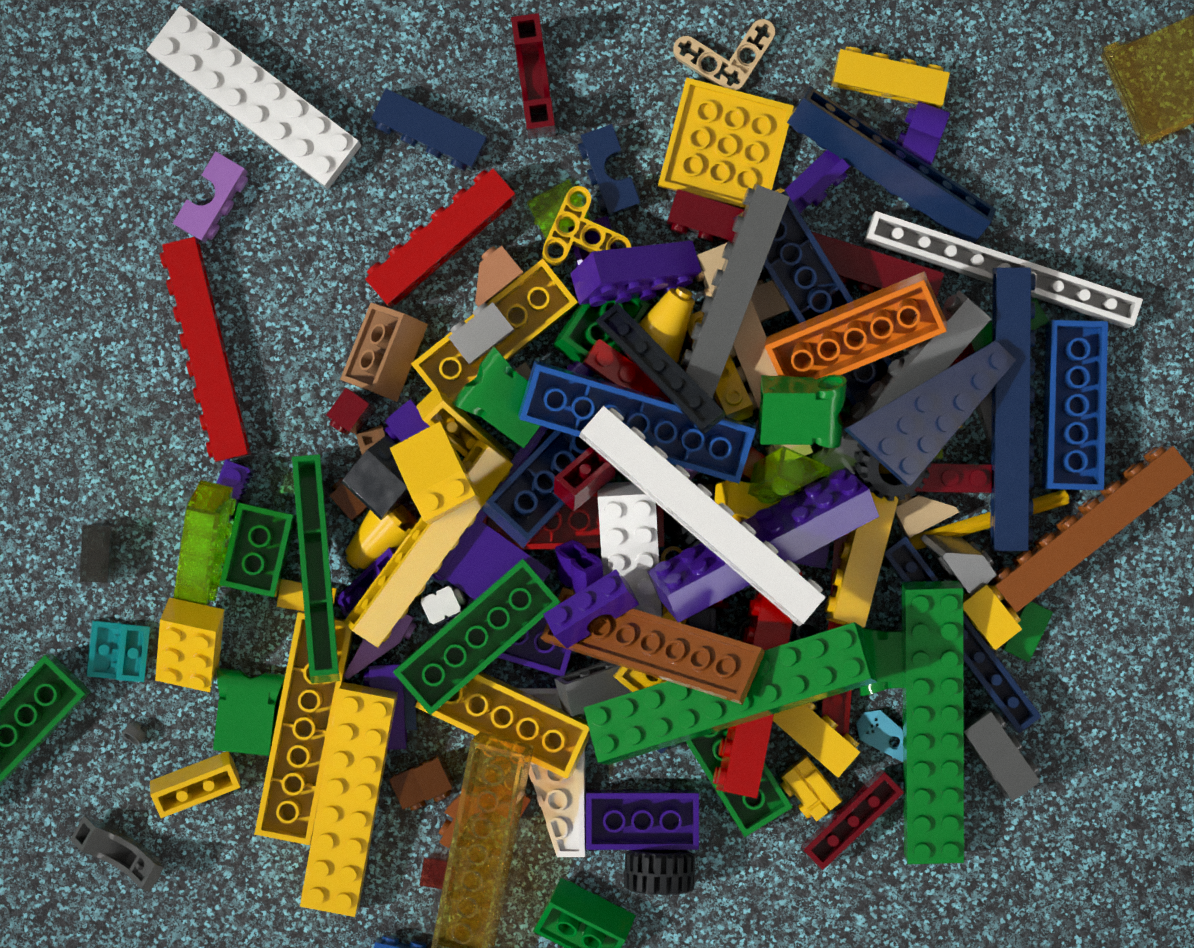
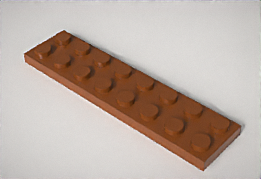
M563 587L558 599L562 603L575 595L573 590ZM633 608L616 619L610 614L594 618L587 626L591 634L569 648H566L553 635L548 623L540 637L546 643L741 705L745 701L765 653L761 647Z

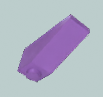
M407 613L402 619H399L392 628L390 637L385 642H382L378 648L363 639L344 677L351 678L402 642L404 638L409 640L416 628V624L412 623L415 616Z

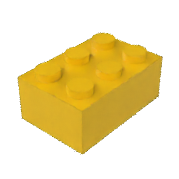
M169 597L160 619L155 681L205 692L211 691L217 675V668H219L225 609Z

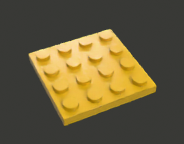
M686 77L658 187L674 191L680 189L745 209L746 205L742 204L748 188L753 189L754 184L771 190L773 188L789 127L787 121L793 112L794 106Z

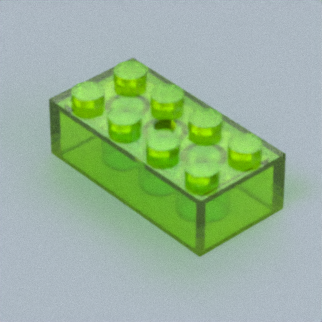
M200 480L186 506L173 598L207 606L210 601L216 600L218 587H222L219 585L222 574L221 567L224 564L228 547H225V542L229 540L232 531V523H228L229 515H233L236 506V499L232 498L233 487Z

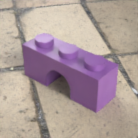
M215 151L201 175L213 183L215 187L213 200L206 205H196L186 200L173 224L204 243L207 242L208 238L212 240L220 228L217 224L222 215L227 216L234 205L232 198L237 191L241 192L247 184V170Z

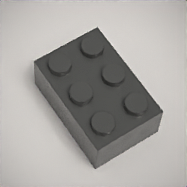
M982 708L964 721V740L1003 795L1014 801L1041 782L1036 776L1040 771L1031 759L1022 756L1020 751L1023 750V747L1015 736L1005 732L1004 728L1007 725L1002 717L993 710L990 712Z

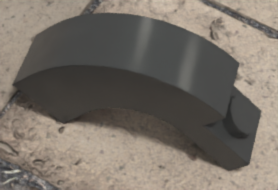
M83 816L70 839L81 852L115 866L142 890L148 892L152 890L154 884L159 880L160 874L164 869L159 863L160 858L149 849L120 831L86 816Z

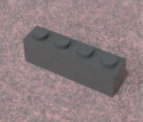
M603 661L555 678L562 710L570 716L582 717L585 716L584 707L631 693L632 691L613 677L621 666Z

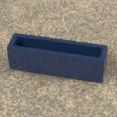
M387 88L371 117L373 123H376L375 128L387 135L394 132L401 136L400 140L412 147L419 144L426 148L425 153L434 158L440 159L441 156L452 160L450 165L464 172L466 168L474 170L487 143L486 136Z

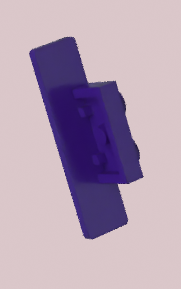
M826 150L785 189L799 213L811 203L817 206L827 196L825 190L831 184L837 187L848 177L845 171L851 165H848L843 158L840 160L837 155L829 150Z

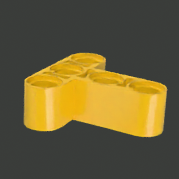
M575 186L568 191L545 241L542 255L546 263L556 266L565 261L572 244L591 253L593 251L611 250L610 246L616 242L622 243L625 248L631 247V243L625 236L585 219L591 203V194L585 187ZM574 194H581L586 199V204L582 207H575L572 205L570 198ZM564 219L572 221L575 227L574 230L570 233L561 231L559 228L560 221ZM588 231H595L599 234L600 241L597 244H589L586 242L584 235ZM551 245H558L562 248L563 255L560 258H552L548 255L547 249Z

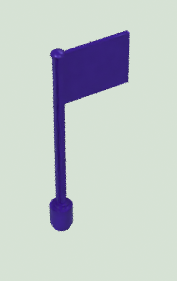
M577 360L566 369L589 377L594 375L592 370ZM540 426L524 448H520L511 461L513 466L510 468L508 477L499 483L493 494L526 461L548 430L547 427ZM481 508L476 515L474 523L469 528H466L460 536L458 545L449 551L443 559L441 568L432 574L437 580L442 581L446 579L475 600L522 558L543 581L551 570L482 521L487 514Z

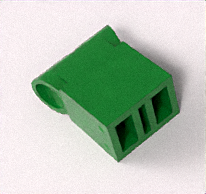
M493 346L479 365L476 378L464 385L451 404L482 417L522 448L527 445L540 427V425L519 419L518 413L528 380L514 371Z
M761 375L758 419L760 444L812 445L816 443L826 448H839L841 446L843 429L839 413L845 402L846 378L841 375H828L816 380L813 377Z
M862 628L878 682L860 687V696L870 695L888 688H903L902 630L881 631Z
M217 668V684L220 697L213 750L270 756L285 674L265 672L258 677L252 678L238 669Z

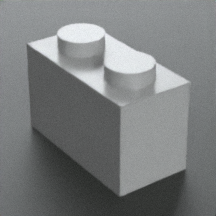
M493 302L489 306L483 303L472 312L474 317L467 323L462 320L450 329L452 335L448 338L470 366L489 352L493 346L495 347L514 332L513 327Z

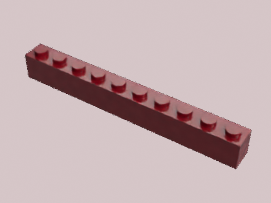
M677 189L667 224L672 225V231L681 234H687V231L697 233V238L706 242L713 243L714 239L725 243H732L736 233L732 231L735 222L733 218L744 210ZM811 231L844 285H846L847 281L858 284V290L873 293V290H881L925 271L937 298L944 273Z

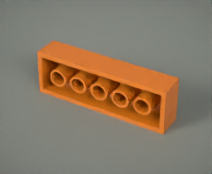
M924 271L770 335L766 338L765 348L778 376L813 377L817 380L828 375H842L947 332V321Z

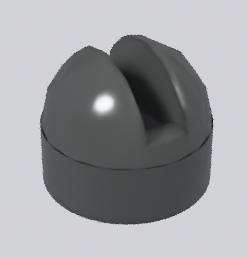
M134 721L126 726L122 735L131 743L140 746L147 736V728L142 726L141 722Z

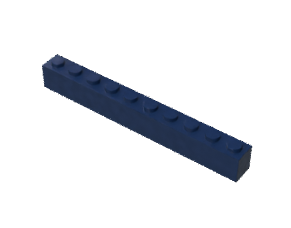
M1031 268L992 269V342L997 341L1016 359L991 390L992 490L990 499V548L994 551H1028V544L1033 543V529L1029 527V516L1033 515V500L1029 499V488H1033L1034 475L1033 471H1029V460L1034 458V445L1029 443L1030 432L1034 431V416L1030 415V403H1034L1035 392L1034 387H1030V375H1034L1035 361L1034 358H1030V347L1035 345V331L1031 330V319L1035 318V302H1031V290H1035L1036 277L1035 273H1031Z

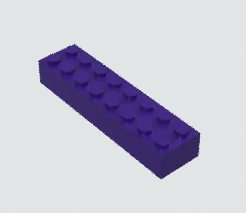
M845 467L832 472L830 476L818 482L807 485L805 489L794 495L782 498L775 505L759 510L754 516L739 523L745 522L756 531L754 536L762 543L767 541L778 550L777 556L784 562L787 560L794 562L878 518L879 514L869 488ZM703 543L687 548L679 555L668 561H662L647 571L658 598L678 623L751 585Z

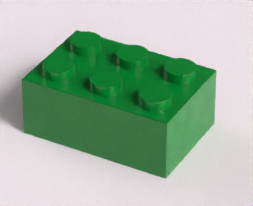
M238 503L219 585L269 597H278L297 515L246 503Z

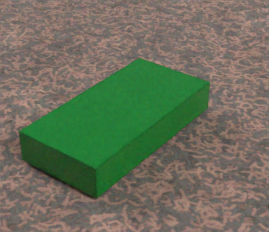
M1029 602L1022 608L1019 614L1021 621L1018 624L1022 630L1006 641L1003 650L1030 662L1053 612L1033 602Z

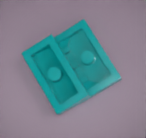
M92 620L86 676L144 682L150 626Z

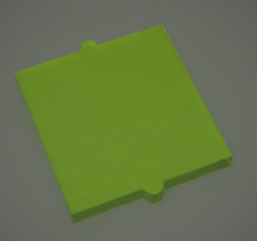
M569 179L526 202L535 218L534 224L539 226L545 239L549 235L568 191L573 188ZM577 194L571 196L570 201L575 207L583 206L581 203L582 197H578ZM586 213L585 219L590 220L588 214ZM564 219L559 223L560 230L565 233L568 232V227L574 226L573 222L568 219Z

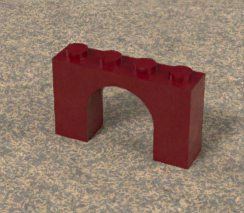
M539 13L511 17L528 139L556 136Z

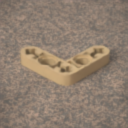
M766 19L755 21L729 61L689 36H682L675 41L673 54L679 62L715 85L739 91L771 44L775 35V28ZM764 26L768 28L767 34L769 37H762L758 46L763 48L759 50L755 44L747 42V40L750 39L754 42L758 34L755 29H762ZM687 43L691 44L690 50L696 55L698 50L703 51L698 57L696 65L692 63L694 56L686 53L685 56L680 54L681 49L678 47L680 44L682 46H685ZM751 49L755 53V60L752 63H743L739 57L742 50ZM706 57L714 58L717 62V68L712 72L702 69L701 62ZM722 64L726 66L724 69L726 74L731 76L733 73H736L738 75L737 80L740 82L739 84L733 83L729 86L727 84V77L722 74L720 79L715 78L720 72Z

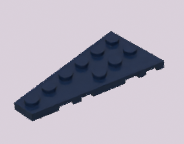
M997 341L991 342L844 430L906 487H909L1016 359Z

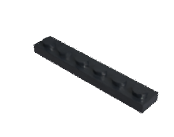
M618 303L596 320L598 326L703 434H706L726 417L724 411Z

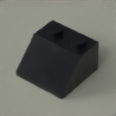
M388 435L367 449L341 482L380 520L384 519L411 497L390 450L396 443Z

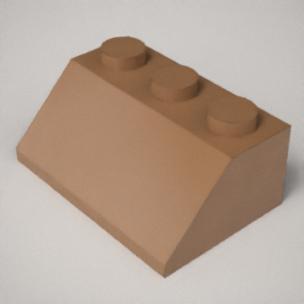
M370 303L340 380L397 402L428 324L404 313Z

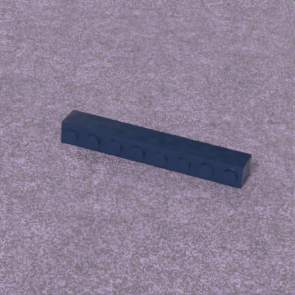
M809 87L789 117L787 123L796 132L805 134L822 149H827L837 155L840 160L843 158L848 165H852L861 171L866 178L876 181L885 187L890 194L899 196L908 202L910 207L929 216L937 225L944 226L952 231L957 238L975 244L992 222L996 208L813 87Z
M901 536L886 547L883 558L901 582L939 581L906 536ZM963 613V664L1013 731L1021 733L1042 716Z

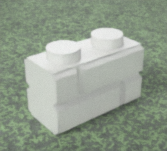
M451 586L438 590L437 594L432 593L421 599V605L429 622L437 625L448 620L449 617H455L464 609V605L468 604L462 590Z

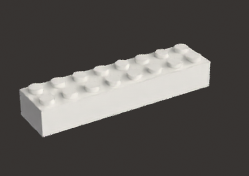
M179 6L146 50L161 64L326 189L330 188L361 147L360 142L181 6Z

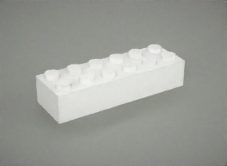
M632 482L607 483L598 490L603 576L617 569L629 583L639 602V605L633 609L661 617V601L647 572L659 563L656 503Z

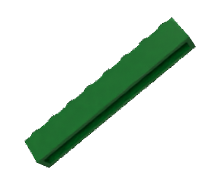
M320 454L292 457L309 675L311 684L340 681L321 458Z

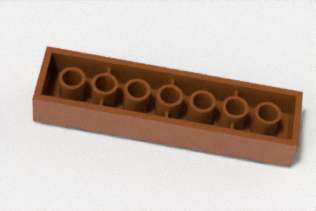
M1161 445L1147 451L1143 455L1145 458L1143 462L1133 463L1121 472L1123 477L1115 482L1112 480L1104 485V490H1100L1101 495L1097 498L1085 500L1077 507L1079 512L1076 515L1065 516L1056 524L1058 529L1053 533L1048 534L1046 532L1034 541L1036 546L1031 550L1021 551L1012 558L1014 563L1010 567H1001L996 570L997 576L988 584L990 586L994 585L1001 593L1003 599L1000 602L1004 607L1006 606L1008 609L1011 607L1015 612L1021 610L1192 475L1194 471L1174 446L1164 447Z

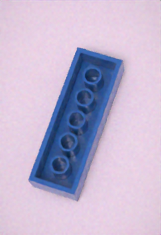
M1051 320L1046 324L1042 489L1104 490L1108 321Z

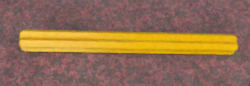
M1060 490L1032 499L1033 514L1069 504L1070 500L1067 491ZM990 512L916 534L908 538V540L918 550L926 547L920 539L924 534L961 537L990 528Z

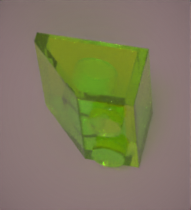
M782 446L754 464L748 494L758 498L762 503L773 504L830 473L831 467Z

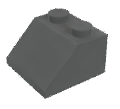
M924 534L920 537L948 578L952 581H959L963 590L970 596L997 576L991 567L994 564L991 557L984 550L981 552L973 541L967 543L961 537Z

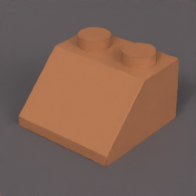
M502 245L498 249L495 246L491 247L481 256L483 261L479 263L475 299L477 307L483 303H488L523 275V271Z

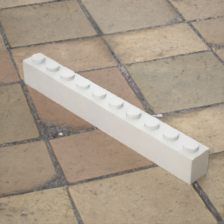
M877 211L871 217L864 238V242L991 284L993 268H1031V273H1035L1036 277L1035 290H1031V297L1108 321L1124 328H1130L1135 325L1143 301L1141 298Z
M603 406L580 432L579 437L798 626L804 624L826 598L821 594L823 589L811 579L806 581L799 575L801 570L789 560L784 562L778 557V550L767 541L762 543L754 536L756 531L745 522L740 524L732 517L734 512L723 503L718 505L710 498L712 493L701 484L696 486L688 479L690 475L684 468L679 465L674 467L666 460L668 456L662 449L657 446L652 448L644 441L646 437L641 431L635 427L630 429L622 422L624 418L619 412L613 408L608 410Z

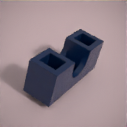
M610 124L582 134V143L577 144L582 160L588 158L591 169L587 170L591 185L598 186L600 195L596 196L601 212L606 211L608 217L639 207L640 200L632 178L614 180L605 172L606 162L610 158L620 155L622 151L613 125Z

